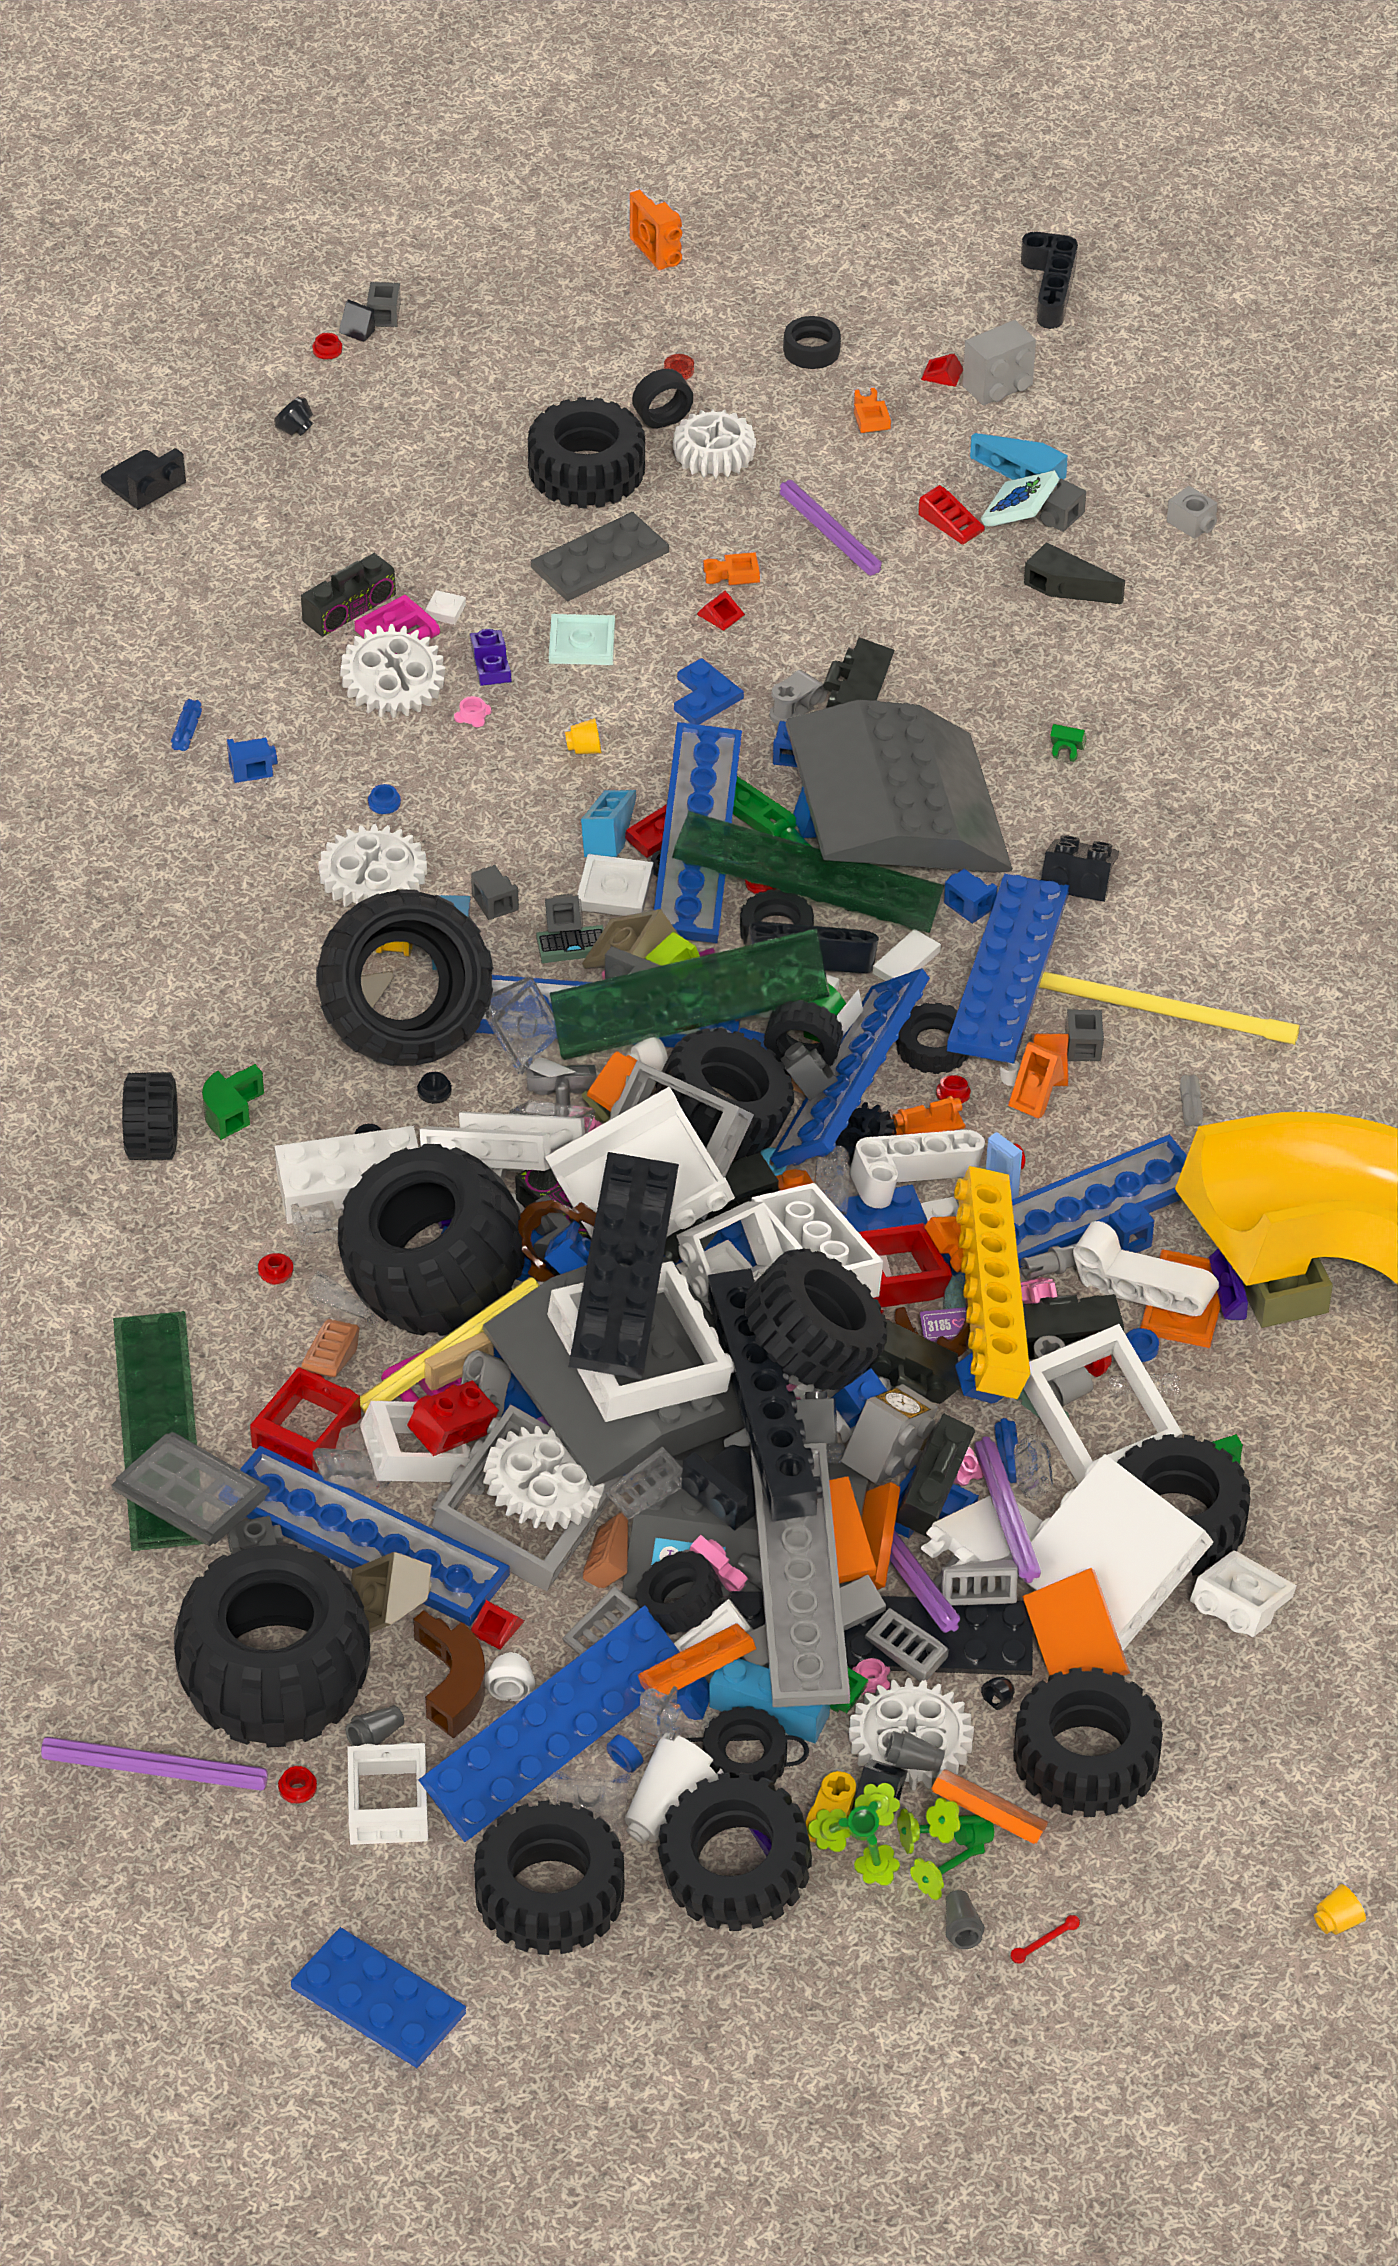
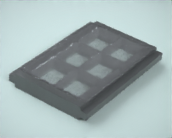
M174 1432L166 1433L117 1476L116 1481L111 1485L113 1491L209 1547L220 1541L266 1499L265 1496L270 1492L269 1486Z

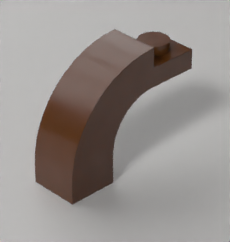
M423 1610L413 1619L414 1640L443 1661L450 1670L446 1679L425 1696L426 1718L454 1739L471 1724L483 1704L486 1689L484 1654L478 1639L463 1622L450 1630L449 1626L442 1619H435Z

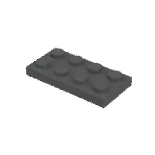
M630 512L532 559L531 568L568 602L669 553V544L634 512Z

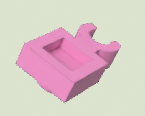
M1039 1277L1021 1282L1022 1301L1024 1304L1040 1303V1299L1045 1297H1057L1053 1279Z
M700 1535L690 1546L689 1551H694L696 1554L700 1553L709 1561L723 1586L730 1593L731 1591H741L748 1580L746 1575L728 1563L729 1559L725 1556L726 1552L720 1544L712 1539L707 1541Z

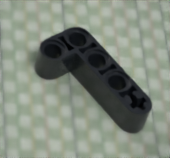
M1028 232L1022 237L1021 264L1028 269L1044 271L1038 296L1037 323L1047 329L1058 328L1063 324L1076 270L1078 242L1075 238L1067 235Z
M758 921L752 922L749 926L744 958L747 965L751 969H756L763 980L778 978L780 967L870 973L875 963L879 937L873 932L866 930Z

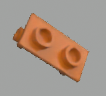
M952 1096L930 1103V1108L926 1109L924 1105L905 1110L899 1109L898 1113L893 1114L891 1118L894 1119L897 1132L895 1135L955 1131L966 1127L959 1114L962 1111L961 1100Z

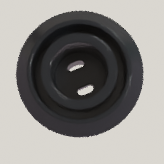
M298 396L292 400L275 417V427L291 436L296 432L300 436L304 434L314 424L310 420L313 417V413L307 399Z

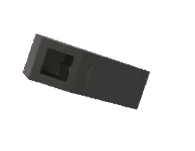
M1047 542L1025 562L1024 584L1049 597L1122 604L1124 601V579Z

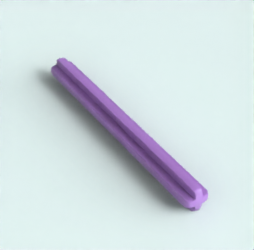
M985 1436L982 1437L981 1441L975 1442L974 1449L1013 1561L1018 1567V1575L1024 1578L1026 1583H1032L1034 1578L1040 1577L1041 1570L995 1442L991 1441L990 1437Z
M45 1737L41 1747L42 1758L46 1760L260 1791L265 1789L268 1780L267 1769L262 1767L54 1737Z

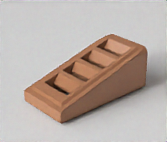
M327 1319L319 1329L303 1359L301 1368L312 1373L336 1377L357 1350L359 1327L355 1324Z
M621 1511L597 1528L584 1567L583 1579L598 1588H606L627 1574L628 1514Z

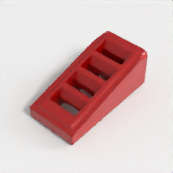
M941 485L920 497L918 515L960 544L964 545L985 531V527ZM967 524L968 527H966V528L963 529L962 531L959 529V528H961L962 526H964V525Z

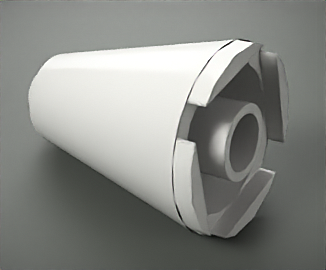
M665 1733L658 1741L624 1818L625 1823L628 1825L627 1833L640 1843L644 1844L647 1840L655 1843L659 1840L660 1826L664 1823L667 1824L665 1814L671 1805L677 1807L680 1805L678 1796L682 1792L689 1789L692 1793L697 1789L696 1782L707 1778L710 1783L719 1780L718 1774L724 1773L720 1768L716 1774L710 1767L713 1759L698 1746L678 1735L672 1741L669 1740L670 1733Z

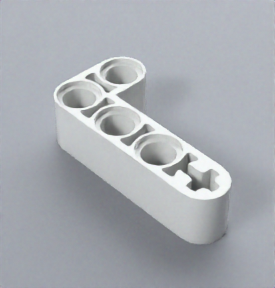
M972 1130L862 1138L856 1144L850 1176L865 1204L873 1208H885L891 1204L897 1182L964 1177L969 1166L979 1168L985 1140L982 1135Z
M1100 1221L1090 1223L1073 1249V1256L1082 1283L1086 1287L1091 1285L1100 1289V1293L1105 1295L1115 1294L1116 1298L1190 1316H1200L1219 1288L1217 1278L1207 1270L1121 1250L1116 1232L1109 1225Z

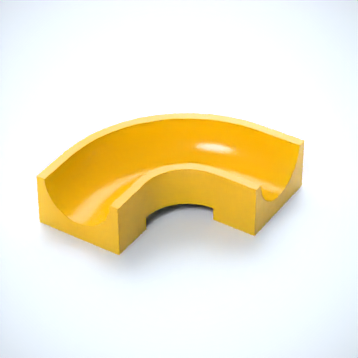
M1279 1112L1198 1126L1175 1190L1246 1286L1306 1274L1311 1259L1318 1257H1337L1365 1264L1383 1273L1398 1285V1128L1362 1118L1318 1112Z

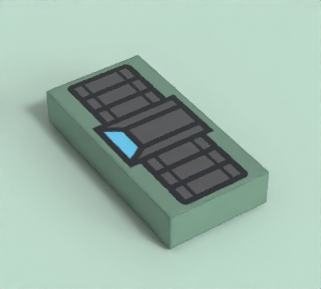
M603 925L588 926L578 930L549 933L548 931L537 932L536 940L541 963L586 958L603 932Z

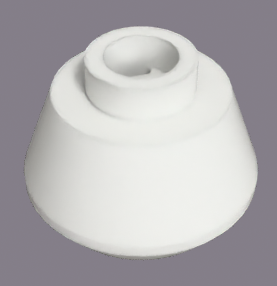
M652 1035L635 1044L631 1048V1054H629L636 1060L659 1071H662L668 1060L662 1041Z
M509 1652L498 1656L485 1674V1688L493 1697L499 1700L508 1701L507 1699H511L510 1701H520L535 1689L536 1681L530 1664L517 1653Z

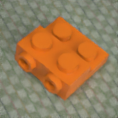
M640 189L631 192L630 239L658 270L677 266L682 260L680 238L683 232L680 229L682 222L679 214L673 211L666 202L655 205L653 200L648 199Z

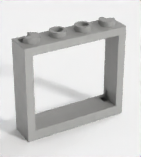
M637 1061L630 1076L626 1077V1085L619 1100L614 1103L611 1109L609 1120L648 1099L656 1082L722 1111L721 1118L706 1150L724 1178L754 1114ZM708 1214L702 1216L701 1218L705 1220Z
M510 1405L502 1417L497 1416V1418H493L487 1430L489 1435L485 1441L479 1439L475 1443L468 1458L471 1460L467 1466L460 1465L450 1481L452 1487L449 1491L445 1492L442 1490L439 1493L437 1501L431 1508L435 1511L432 1527L452 1539L509 1565L511 1573L538 1588L548 1591L619 1489L623 1475L603 1483L605 1486L597 1509H593L591 1517L583 1516L579 1525L571 1521L544 1561L458 1512L457 1509L484 1473L483 1469L490 1448L496 1446L498 1438L506 1440L509 1431L519 1436L521 1427L527 1429L530 1434H534L536 1426L540 1427L543 1434H548L551 1429L548 1425Z

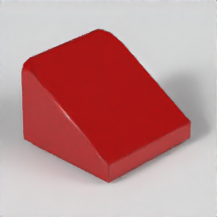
M955 353L930 359L921 380L956 387L963 372V366Z
M725 590L707 603L697 615L724 631L742 618L745 613Z
M486 1600L470 1630L476 1638L501 1650L525 1620Z

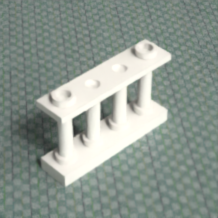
M464 1111L459 1113L460 1128L426 1126L420 1129L421 1146L423 1144H441L442 1147H447L449 1150L457 1147L479 1158L489 1168L540 1171L550 1169L545 1159L547 1155L585 1135L584 1118Z

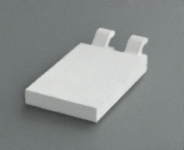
M991 1495L934 1522L926 1533L932 1539L921 1547V1550L932 1558L949 1549L960 1559L952 1566L1013 1559ZM1017 1502L1031 1542L1037 1535V1529L1043 1521Z

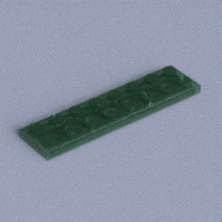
M688 811L672 858L681 860L689 865H698L715 870L720 874H729L746 879L751 883L763 884L777 888L785 893H794L811 898L816 902H825L842 907L847 911L859 912L876 917L881 921H890L907 926L912 930L916 929L917 931L921 930L928 933L931 931L945 886L870 863L823 860L821 850L691 811Z
M816 929L550 992L559 1049L563 1060L638 1043L651 1037L659 1038L773 1011L776 1007L788 1001L804 1000V1002H811L830 997L819 936Z
M185 1311L113 1318L125 1469L166 1433L174 1432L197 1445ZM170 1453L157 1463L158 1466L174 1475L188 1464ZM196 1468L184 1481L201 1490L200 1472ZM149 1470L138 1480V1482L155 1492L169 1481L152 1470ZM178 1485L165 1496L184 1509L197 1498V1496ZM127 1499L131 1551L204 1544ZM202 1505L193 1514L204 1520Z

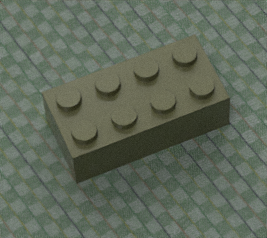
M1319 1257L1311 1259L1306 1274L1248 1286L1243 1282L1246 1297L1261 1328L1329 1313L1333 1284Z

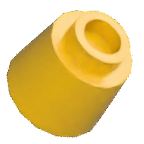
M596 718L570 726L571 731L565 732L568 751L575 750V754L602 753Z
M1340 1884L1317 1905L1314 1919L1324 1933L1328 1934L1332 1931L1335 1935H1338L1365 1922L1366 1915L1354 1893L1345 1885Z

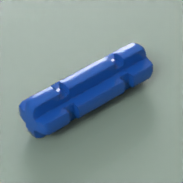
M187 699L182 708L183 711L175 727L176 731L171 738L174 750L186 751L191 743L189 739H192L198 723L196 718H199L202 712V704L199 700Z
M1002 1418L1001 1422L994 1425L997 1449L1010 1483H1016L1017 1480L1023 1477L1016 1424L1014 1421Z

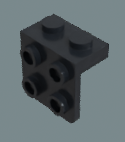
M174 448L161 457H157L149 450H142L102 473L101 482L139 510L186 483L184 454Z
M1062 835L1060 839H1054L1045 852L1041 880L1054 881L1063 886L1069 885V895L1105 902L1111 869L1118 859L1119 850L1112 849L1113 845L1110 843L1094 841L1093 845L1080 843V839L1077 837Z
M730 1445L708 1463L695 1452L683 1460L681 1488L734 1531L756 1514L751 1456L737 1445Z

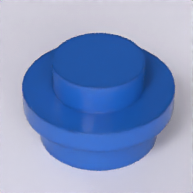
M388 784L375 786L368 796L369 808L378 814L393 813L401 805L399 793L393 786Z

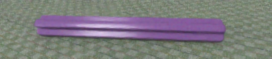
M788 479L785 483H781L780 494L870 576L881 571L882 562L793 480Z
M894 1530L890 1554L891 1563L939 1628L945 1633L950 1630L955 1632L959 1628L957 1624L960 1621L959 1615Z

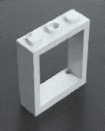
M1120 1324L1029 1362L1030 1376L1023 1389L1078 1484L1084 1479L1087 1468L1094 1461H1092L1047 1381L1113 1354L1158 1432L1155 1435L1108 1454L1107 1456L1116 1463L1121 1457H1125V1452L1133 1446L1138 1445L1142 1447L1144 1440L1153 1437L1156 1440H1160L1163 1435L1174 1434L1175 1438H1181L1183 1435Z

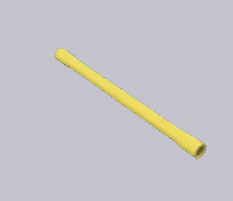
M1045 971L1039 988L1260 1035L1266 1039L1293 1045L1296 1044L1300 1029L1298 1024L1252 1017Z

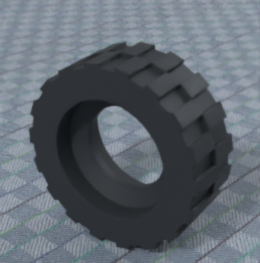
M771 889L766 892L756 893L741 908L740 936L745 946L747 944L750 924L762 921L769 916H784L791 919L793 924L814 926V913L811 904L809 905L804 897L798 896L797 893L787 892L782 889Z
M797 1000L796 1002L788 1001L783 1005L780 1004L770 1014L764 1035V1047L767 1050H772L776 1054V1060L781 1062L780 1059L785 1056L786 1050L793 1044L800 1042L789 1036L787 1031H806L816 1036L820 1042L803 1044L809 1052L816 1049L826 1064L832 1066L835 1059H837L843 1038L842 1024L837 1020V1016L829 1012L824 1006L821 1007L814 1002L809 1003L804 1002V1000Z
M936 1002L935 1004L923 1003L921 1006H914L910 1012V1018L901 1027L898 1033L899 1037L896 1040L898 1055H901V1060L909 1064V1067L912 1069H918L923 1073H948L955 1068L961 1067L963 1062L968 1060L969 1055L947 1051V1045L943 1047L925 1046L917 1040L918 1035L922 1031L929 1029L942 1030L950 1035L958 1010L951 1005L947 1006Z
M679 1551L676 1554L667 1555L659 1562L656 1561L651 1565V1568L642 1575L643 1578L638 1582L637 1592L635 1593L638 1607L641 1608L645 1605L649 1610L648 1612L666 1633L676 1634L678 1632H687L693 1627H698L705 1619L712 1615V1612L718 1608L719 1600L723 1596V1591L721 1590L723 1585L709 1561L702 1554H696L694 1551ZM695 1582L692 1589L682 1598L671 1603H663L667 1595L676 1587L684 1583Z
M749 1706L747 1708L733 1707L732 1710L722 1711L718 1717H713L709 1722L708 1728H705L702 1750L713 1759L710 1767L716 1774L721 1768L724 1773L730 1774V1778H739V1773L741 1772L750 1773L753 1775L754 1781L759 1782L760 1778L764 1777L775 1784L777 1778H781L783 1775L784 1766L787 1764L788 1742L783 1725H780L778 1723L779 1720L774 1715H769L765 1710H757ZM751 1737L762 1743L764 1753L756 1762L739 1763L732 1761L727 1756L726 1746L734 1738Z

